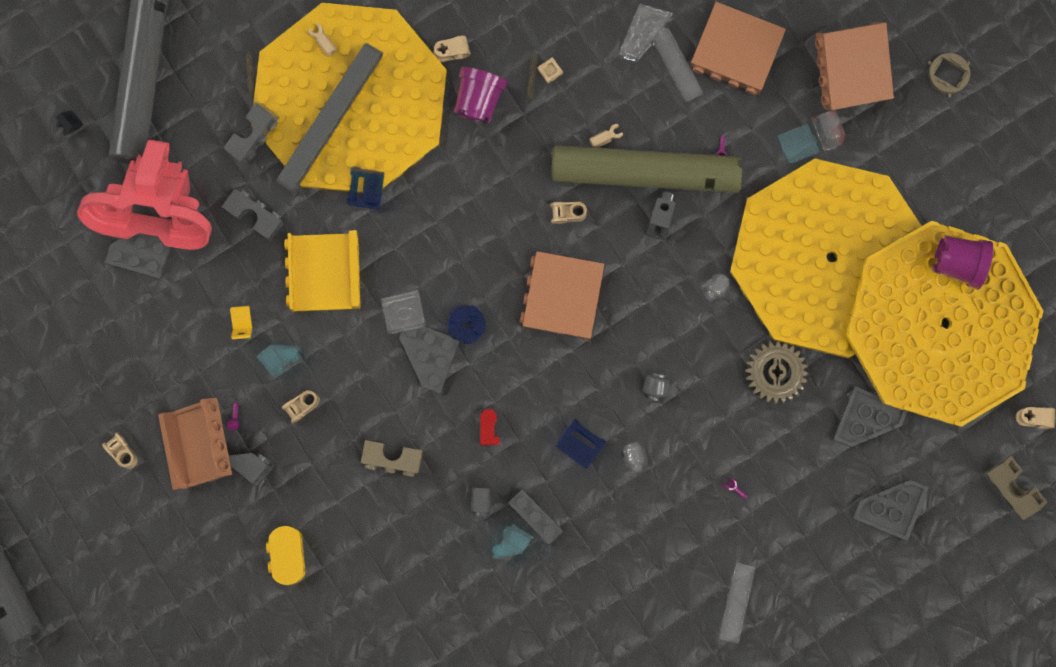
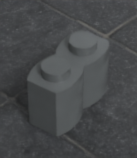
M472 488L471 513H474L475 517H486L487 513H490L491 489Z

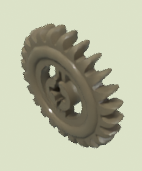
M770 341L768 348L762 344V351L756 348L757 356L751 354L750 358L753 361L746 362L751 367L745 370V372L751 374L746 378V380H752L748 387H756L753 394L760 392L759 399L767 396V403L771 398H773L774 404H777L779 398L783 404L786 397L792 401V394L799 396L797 389L804 390L801 383H807L803 376H807L809 373L803 371V369L807 368L808 365L801 363L805 360V357L799 358L798 356L801 352L797 351L794 353V346L788 349L787 343H784L781 347L779 341L776 342L775 346ZM771 359H774V364L768 368L767 377L773 382V385L769 384L763 375L764 365ZM781 359L789 365L791 370L790 379L782 386H780V380L786 376V368L781 364ZM776 368L777 372L781 373L777 377L774 373H772V371H774Z

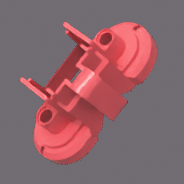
M150 139L147 142L143 156L141 157L138 154L136 161L131 160L122 185L109 184L106 192H96L84 196L77 210L80 221L86 227L99 234L128 239L138 233L158 236L164 246L186 250H195L206 246L212 232L209 221L198 212L199 201L188 197L190 193L188 170L184 169L182 173V162L177 164L168 161L169 143ZM133 204L153 207L160 217L132 213Z

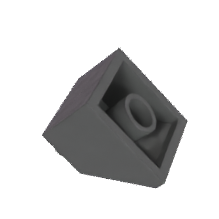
M247 453L229 456L231 467L255 485H259L272 469V466L269 465L271 461L260 453L258 455Z

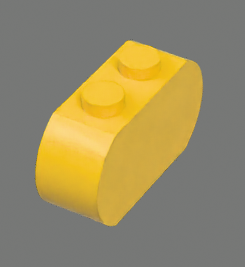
M289 526L276 528L270 534L269 542H266L267 554H270L271 561L268 562V571L272 573L273 579L278 583L293 585L301 581L306 574L302 534L296 528Z

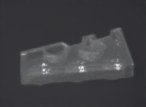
M639 4L620 49L619 56L638 62L652 45L651 42L654 38L661 34L668 21L675 17L674 13Z

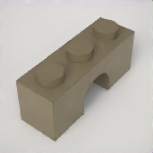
M365 440L361 464H364L366 469L376 470L377 467L384 468V472L395 474L396 470L403 471V475L410 477L419 474L423 456L422 450L403 447L401 457L395 461H390L385 457L384 443Z
M1009 456L995 465L987 475L991 482L1001 491L1002 496L1012 505L1016 514L1025 520L1041 510L1047 501L1036 487L1030 490H1023L1018 487L1015 479L1023 470L1013 457Z

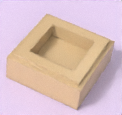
M553 57L537 67V70L547 84L563 74V71Z

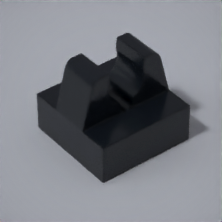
M72 110L61 112L56 117L58 120L56 126L58 128H65L64 135L71 134L83 126V123Z

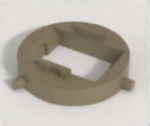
M942 54L933 62L928 61L927 63L930 65L928 77L931 85L938 92L947 94V98H951V94L961 91L970 79V62H966L957 54ZM942 60L964 72L961 82L956 87L934 75Z

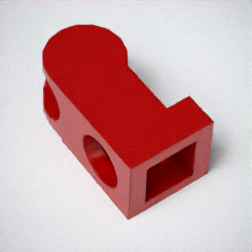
M491 409L484 410L480 416V446H500V437H494V425L497 422V414Z

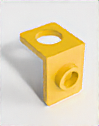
M231 307L230 313L233 327L231 338H250L253 330L250 307Z

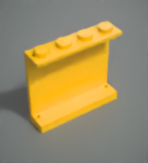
M357 230L349 231L348 234L292 236L291 233H288V239L284 241L285 250H288V257L285 258V268L289 269V276H286L285 279L286 288H289V295H286L287 307H290L292 312L361 309Z

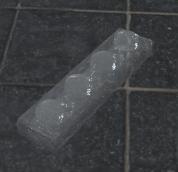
M669 27L653 34L651 38L685 102L702 95L703 91Z
M737 562L735 564L719 636L721 640L739 644L756 568L754 566Z

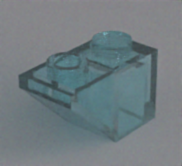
M271 344L256 357L272 376L275 374L279 376L286 370V365L290 362L293 364L301 358L300 354L303 351L295 346Z
M514 524L511 527L507 526L501 535L504 537L501 544L497 542L491 551L494 554L492 558L496 560L523 553L533 536Z

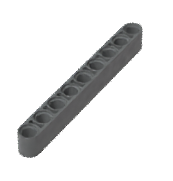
M368 43L364 44L281 171L276 184L291 193L297 190L377 67L383 52Z

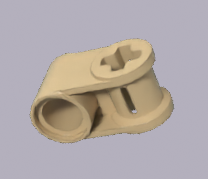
M457 36L438 41L433 51V54L440 62L463 59L471 55L466 36Z
M554 202L550 204L553 211V219L551 220L553 224L581 222L587 216L586 206L582 202ZM576 208H581L584 212L582 215L576 216L573 214V211Z
M305 391L284 404L281 408L286 410L293 424L319 405L320 398L315 392ZM308 395L314 396V402L311 405H307L305 402Z
M1027 407L1016 413V421L1021 426L1054 429L1055 409Z
M118 432L115 433V436L110 441L102 444L103 448L121 467L131 469L137 465V455ZM129 454L131 460L128 464H124L123 458Z

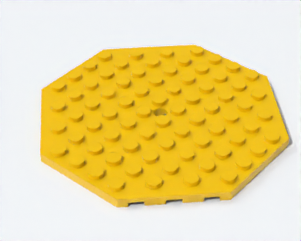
M321 3L259 52L253 106L256 102L263 103L280 117L277 120L278 124L275 129L267 134L265 143L284 166L364 44L368 43L383 52L377 67L300 184L301 187L377 195L384 187L396 180L403 172L415 165L428 152L439 145L447 70L397 10ZM317 23L322 26L323 34H326L337 48V51L330 57H326L316 43L317 39L312 38L309 34V29L313 33L319 31Z
M813 159L747 198L730 273L739 284L741 291L755 309V313L762 324L765 325L774 341L850 358L855 355V352L846 338V333L865 258L921 227V224L889 176ZM833 253L837 260L829 262L826 258L827 254Z
M929 221L865 258L846 338L884 405L961 427L1025 389V379L1027 371L1030 369L1033 357L1031 354L1033 346L1036 344L1039 332L1038 325L1043 315V309L1009 247L1002 242L992 241L993 257L987 278L979 290L967 287L966 283L934 273L933 263L937 264V258L934 257L940 239L944 238V235L979 241L980 239L992 240L951 226H944L935 221ZM943 318L949 321L947 329L941 327Z

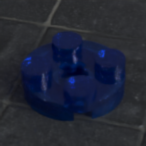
M460 306L450 313L447 323L449 335L462 344L477 342L483 335L486 327L485 318L476 306ZM464 321L471 323L470 329L462 327Z

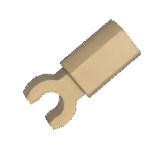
M317 23L319 31L313 33L309 29V34L312 38L317 39L316 43L326 57H330L337 51V48L329 37L323 34L322 26Z
M614 124L609 131L605 130L589 138L592 147L600 148L611 142V139H620L623 133H614V129H617L619 125Z

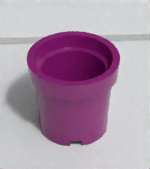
M461 67L459 74L461 81L453 113L458 114L460 112L459 116L476 122H479L481 119L485 121V124H490L500 94L505 91L508 81L489 72L470 67Z
M944 235V238L940 239L934 257L937 258V264L933 263V272L966 283L967 287L979 290L983 286L991 266L993 242L981 239L973 241Z

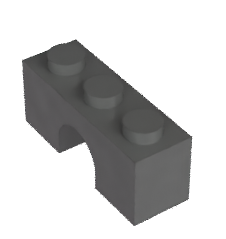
M256 102L245 117L253 126L252 134L246 138L242 134L234 133L224 146V149L240 162L247 163L251 161L256 155L255 151L257 148L262 146L267 140V134L274 130L278 124L277 120L280 117L263 103Z
M234 189L222 205L224 211L239 221L247 213L257 214L258 219L253 230L271 242L284 224L280 220L281 216L273 210L271 213L265 209L266 206L259 200H256V202L251 200V195L241 189L239 192Z
M523 490L508 502L548 545L563 532Z

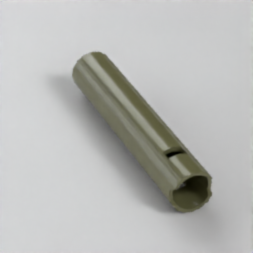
M555 145L552 152L551 179L553 182L739 193L742 178V168L739 165L742 157Z

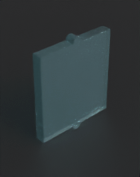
M808 124L777 136L782 147L781 152H784L789 164L820 152L815 141L816 137L813 136Z

